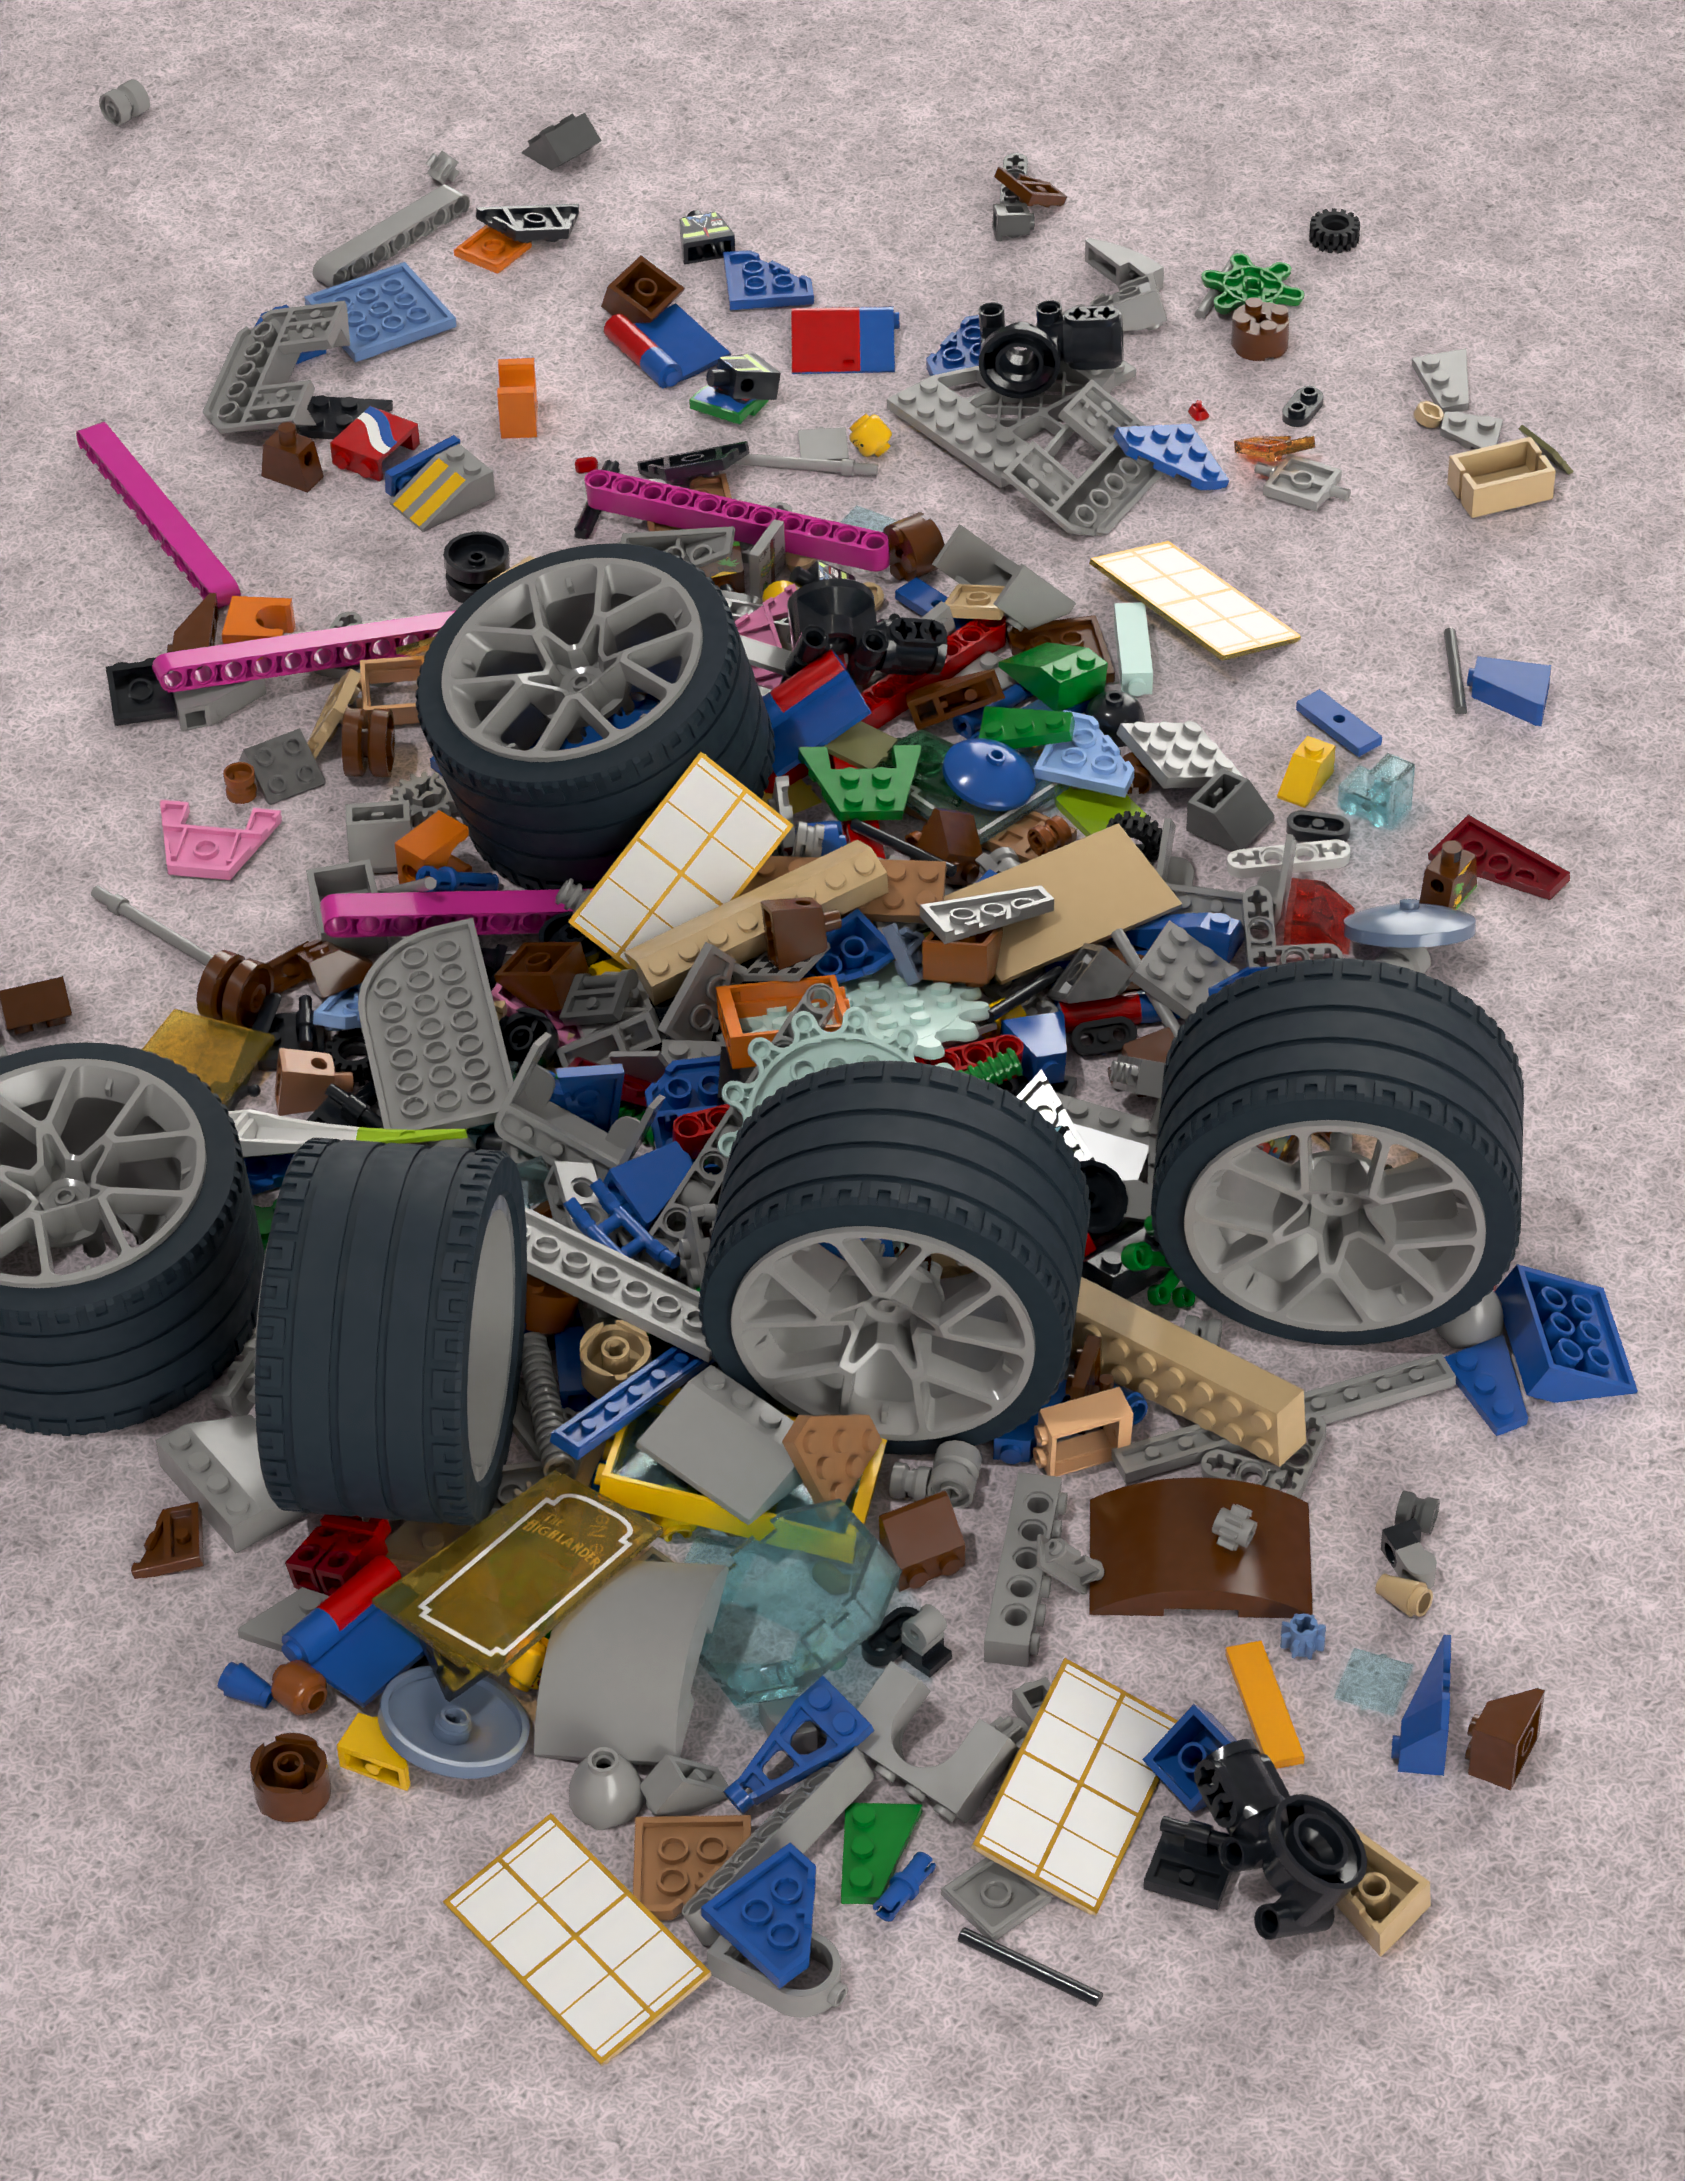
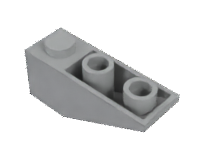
M265 679L172 692L181 731L212 726L266 694Z

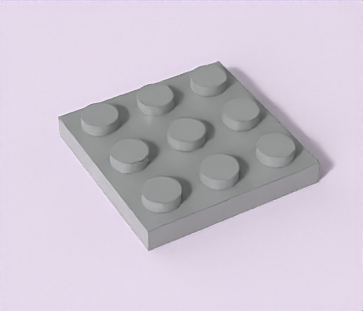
M1196 722L1121 723L1117 731V735L1163 788L1203 787L1221 768L1243 776L1236 769L1233 762L1221 752L1218 745L1206 735L1202 727Z
M1169 920L1129 980L1185 1020L1190 1014L1196 1012L1198 1005L1207 1001L1209 997L1208 988L1240 970L1230 965L1215 954L1212 949L1204 946L1183 928L1178 927Z

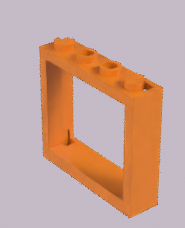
M826 975L802 978L800 981H768L716 987L718 1020L732 1069L756 1067V1064L748 1054V1045L753 1039L758 1037L766 1038L772 1042L779 1031L743 1034L739 1018L767 1015L766 1008L786 1006L787 1012H791L798 1005L809 987L816 983L829 985L835 992L836 1001L831 1017L833 1024L826 1025L824 1030L827 1032L837 1031L842 1025L843 1015L850 1008L849 999L846 998L844 986L839 987L836 976ZM823 999L811 1001V1003L819 1002L820 1008L828 1006L827 1002Z

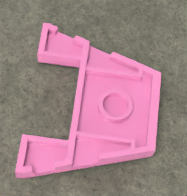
M795 583L784 588V592L775 598L771 597L763 602V606L749 615L746 613L734 621L739 635L782 648L773 621L788 617L787 602L790 596L797 590ZM751 665L759 686L772 690L779 686L783 675Z
M161 800L160 808L168 875L231 880L281 824V810L253 808L246 829L242 830L186 825L190 813L189 802Z

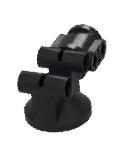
M1046 300L1036 306V326L1027 322H1015L1006 327L1004 307L1000 303H985L978 309L981 339L979 371L985 383L992 390L1003 396L1024 399L1045 392L1058 377L1060 361H1064L1065 364L1068 363V366L1074 370L1114 369L1123 362L1122 312L1119 313V309L1116 307H1073L1065 311V314L1062 316L1061 303L1055 300ZM1014 347H1023L1027 349L1017 350Z
M842 578L819 580L796 590L787 602L792 652L785 663V671L789 677L802 670L830 649H833L837 655L848 654L846 668L856 685L868 683L875 670L886 674L919 676L924 673L939 675L942 672L947 655V632L943 623L932 619L905 617L894 620L879 619L877 622L873 592L863 583Z
M1252 1739L1234 1741L1210 1753L1198 1763L1194 1776L1197 1788L1214 1820L1219 1826L1226 1828L1230 1837L1223 1839L1219 1846V1859L1222 1866L1229 1872L1263 1868L1264 1875L1269 1884L1281 1894V1897L1276 1902L1263 1904L1256 1910L1254 1924L1258 1934L1265 1940H1272L1330 1929L1335 1918L1333 1907L1362 1881L1367 1869L1365 1848L1355 1828L1341 1812L1319 1798L1304 1794L1290 1796L1273 1762L1268 1755L1260 1753Z

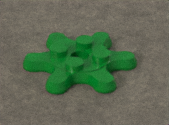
M1243 253L1231 255L1230 264L1232 270L1220 272L1210 269L1203 271L1201 274L1202 283L1206 288L1222 292L1221 295L1214 298L1213 302L1215 310L1220 314L1230 313L1244 305L1245 301L1249 298L1255 297L1261 299L1262 302L1298 306L1305 296L1304 291L1300 288L1290 287L1282 282L1291 274L1292 268L1289 264L1276 262L1269 267L1262 268L1252 264L1250 257Z

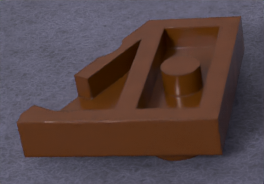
M998 167L994 175L998 181L1019 196L1018 200L1021 203H1026L1030 207L1033 205H1042L1047 208L1050 206H1062L1067 199L1064 193L1047 181L1035 179L1021 173L1016 179L1002 167Z
M198 1502L162 1510L156 1521L154 1531L149 1534L144 1543L145 1554L140 1563L134 1562L131 1567L134 1579L156 1577L204 1566L202 1509Z

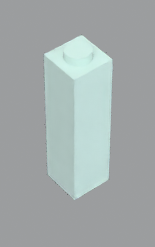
M1145 602L1114 603V631L1121 691L1133 696L1152 694L1153 668Z

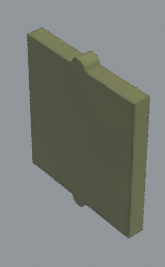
M1524 425L1518 428L1525 438L1531 437L1542 451V455H1545L1547 459L1568 475L1574 472L1553 447Z
M860 721L824 747H827L829 754L859 769L877 768L882 761H887L888 754L891 752L893 745L897 744L898 739Z

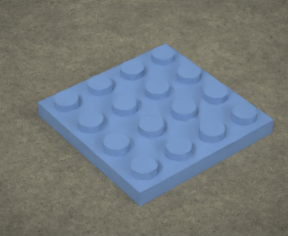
M406 262L304 296L305 305L345 301L347 304L350 346H342V348L355 363L457 327L456 317Z

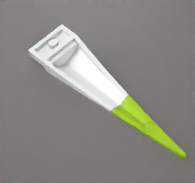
M251 1109L228 1111L229 1116L233 1118L238 1132L243 1158L294 1154L307 1140L313 1137L339 1139L341 1141L344 1139L373 1141L386 1144H407L468 1138L465 1129L407 1130L366 1128L306 1121Z

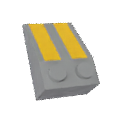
M457 444L436 454L389 501V504L418 529L425 532L495 498L494 474L489 467L467 449Z

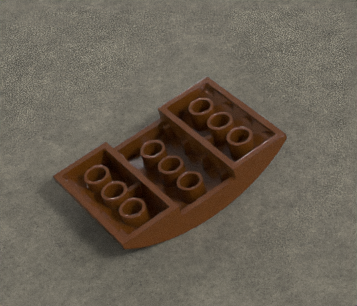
M1202 1477L1142 1482L1121 1487L1090 1499V1558L1102 1563L1104 1576L1098 1581L1095 1580L1089 1583V1615L1164 1616V1609L1238 1610V1618H1293L1296 1613L1313 1614L1309 1503L1288 1493L1259 1484ZM1233 1504H1238L1253 1511L1249 1519L1257 1522L1255 1534L1248 1547L1245 1548L1238 1545L1236 1551H1231L1216 1544L1219 1535L1212 1533L1214 1521L1221 1508L1224 1507L1231 1510Z

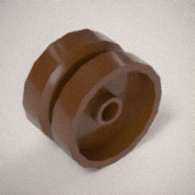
M346 708L342 725V763L345 776L363 777L369 764L370 772L374 777H391L395 757V725L392 710L374 709L368 721V716L364 709Z
M225 949L217 952L209 960L198 985L196 1002L200 1016L218 1023L225 1022L227 1026L244 1032L250 1031L265 996L273 993L274 976L270 965L251 958L245 959L244 956Z

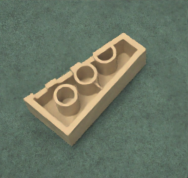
M1355 1828L1365 1848L1367 1869L1362 1881L1336 1906L1381 1957L1431 1906L1430 1881Z

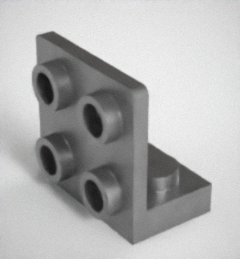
M300 728L243 749L239 762H245L253 766L255 779L269 805L325 784V779Z

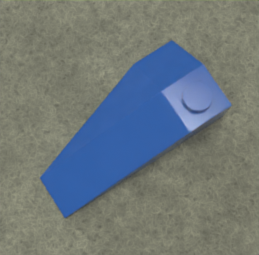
M857 908L841 919V929L826 932L827 942H829L831 948L803 978L835 975L838 984L876 973L895 960V957L885 936Z
M1224 913L1166 914L1124 932L1132 945L1149 949L1170 920L1178 927L1183 928L1204 946L1212 949L1215 954L1228 963L1231 962L1244 942V931L1241 921L1230 918Z
M1443 1635L1401 1720L1400 1736H1392L1391 1758L1399 1759L1398 1772L1444 1776L1450 1712L1451 1635Z

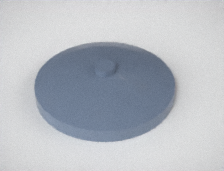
M1417 899L1400 900V903L1372 907L1348 915L1344 919V936L1346 938L1373 946L1398 948L1443 946L1466 941L1476 934V919L1471 914L1445 906L1419 903Z
M431 1666L414 1668L395 1677L386 1686L378 1709L380 1730L389 1745L399 1755L424 1770L452 1778H485L508 1770L521 1758L530 1730L528 1716L524 1707L508 1689L486 1676L449 1703L441 1691Z

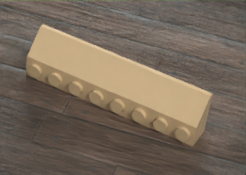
M855 840L629 949L624 954L631 967L637 972L641 984L655 1006L677 995L705 942L716 946L736 959L735 963L742 964L763 954L767 947L761 901L811 897L822 906L823 912L837 909L841 916L888 893L887 872L873 849L863 842Z

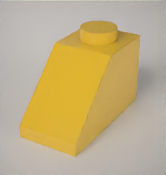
M1307 735L1292 754L1277 798L1306 808L1334 772L1335 745Z
M358 1712L337 1744L340 1767L407 1791L410 1787V1779L406 1759L399 1755L386 1741L380 1730L378 1717H371Z

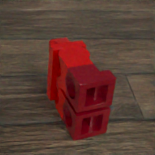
M325 1514L320 1520L322 1526L316 1527L285 1564L294 1588L299 1590L303 1587L330 1596L377 1555L386 1556L389 1553L385 1543V1539L392 1531L388 1519L370 1518L368 1522H364L362 1517L357 1515L336 1516Z

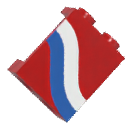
M372 406L367 408L330 442L332 464L336 465L339 469H347L360 474L363 478H371L379 482L383 479L382 461L398 446L414 451L420 445L418 423Z

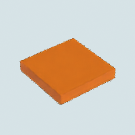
M485 225L454 249V256L498 274L532 247V242L521 243L514 241L490 226Z

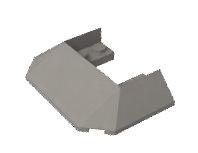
M345 301L270 310L261 316L263 321L251 330L247 326L240 330L234 339L203 409L205 417L220 433L278 430V426L283 422H292L296 428L315 426L316 423L307 410L315 390L311 380L289 383L288 381L300 353L350 346L348 313Z
M1091 379L1064 407L1058 417L1101 453L1093 464L1077 479L1038 444L1032 441L1003 471L1001 476L1067 533L1104 536L1110 533L1164 473L1154 469V463L1139 456L1135 460L1125 455L1113 437L1116 428L1146 425Z

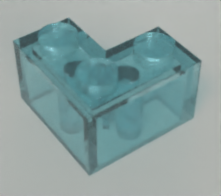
M1387 753L1371 770L1358 765L1339 785L1337 807L1349 815L1354 814L1368 820L1374 826H1381L1392 831L1412 809L1415 764Z

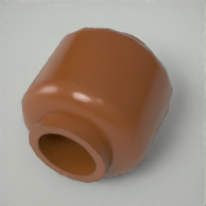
M296 1659L287 1664H282L273 1673L272 1697L294 1715L302 1716L316 1712L327 1698L325 1677L304 1660Z

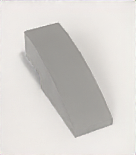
M1092 238L1085 240V262L1117 286L1153 273L1158 290L1163 289L1164 267L1154 260L1117 244Z
M653 1007L556 1049L563 1068H567L577 1056L601 1065H609L613 1063L608 1057L611 1051H641L661 1043L662 1039H666V1035L657 1030L660 1021Z

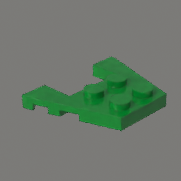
M893 745L892 760L894 768L877 767L855 769L852 767L831 769L827 747L798 748L799 762L806 765L809 770V777L813 782L818 783L822 789L821 795L839 821H852L855 818L861 821L903 819L911 785L921 756V745Z

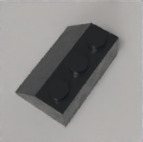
M1145 1226L1119 1234L1085 1256L1081 1277L1127 1300L1164 1278L1171 1268L1151 1266L1146 1270L1131 1271L1122 1264L1121 1253L1131 1243L1146 1242L1152 1251L1160 1252L1159 1243L1155 1240V1237L1148 1235Z

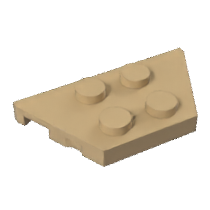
M350 669L332 687L307 744L315 759L326 741L330 742L338 730L337 724H343L344 712L346 708H350L348 704H353L361 690L357 687L361 674L353 669Z

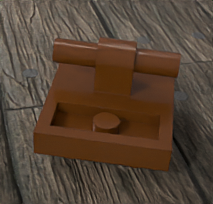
M1087 1335L1083 1349L1078 1348L1075 1354V1374H1069L1067 1378L1065 1394L1071 1396L1068 1401L1114 1388L1113 1376L1110 1374L1102 1375V1337ZM1082 1431V1432H1079V1433H1077V1434H1082V1435H1084V1434L1086 1433V1431Z

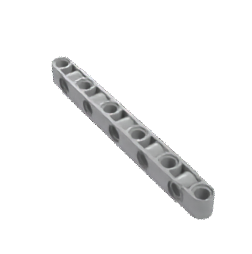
M816 983L810 986L798 1005L791 1011L771 1043L781 1048L792 1044L794 1033L791 1027V1020L799 1011L810 1012L821 1029L824 1030L834 1012L836 1001L834 990L829 985L823 983ZM823 999L827 1002L828 1006L816 1008L812 1005L811 1001ZM757 1066L745 1083H751L757 1079L759 1074ZM732 1106L727 1110L649 1231L655 1239H658L664 1246L669 1248V1251L677 1256L680 1255L679 1240L683 1239L685 1229L675 1232L669 1229L667 1224L673 1220H678L686 1226L689 1207L715 1203L719 1197L729 1158L722 1156L717 1147L718 1141L722 1135L739 1130L743 1124V1117L740 1112ZM709 1164H715L722 1171L717 1175H710L704 1171V1167ZM646 1249L642 1250L634 1258L635 1261L666 1276L672 1270V1268L664 1263L654 1260L646 1252Z

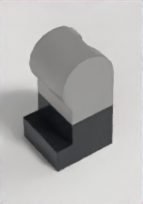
M1414 1518L1382 1529L1380 1549L1397 1575L1401 1578L1424 1582L1427 1588L1431 1589L1435 1583L1437 1561L1435 1556L1424 1550L1420 1544L1422 1528Z
M925 1604L916 1616L910 1617L902 1626V1659L929 1678L952 1659V1651L944 1646V1631L947 1629V1622L941 1612L934 1606Z

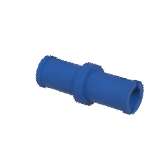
M917 1852L902 1872L894 1874L890 1879L889 1888L873 1904V1910L879 1909L876 1912L879 1918L888 1922L893 1921L908 1900L912 1901L919 1894V1886L936 1869L935 1863L930 1864L933 1861L932 1857L924 1852Z

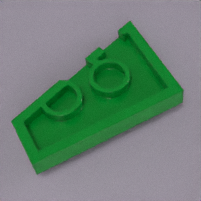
M985 706L979 738L996 740L1013 749L1069 742L1073 739L1075 720L1072 712Z
M851 1803L845 1809L841 1904L873 1905L884 1894L889 1886L890 1879L896 1871L899 1859L907 1847L914 1826L922 1814V1804Z

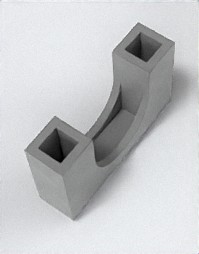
M890 1661L857 1708L875 1730L857 1748L865 1760L868 1758L877 1764L874 1771L891 1783L898 1778L907 1784L903 1789L906 1793L921 1803L925 1798L934 1802L936 1805L933 1810L952 1823L954 1818L957 1817L964 1823H967L998 1781L1019 1748L1009 1737L979 1718L957 1751L945 1762L932 1767H917L907 1763L902 1751L903 1734L908 1723L931 1691L920 1679Z

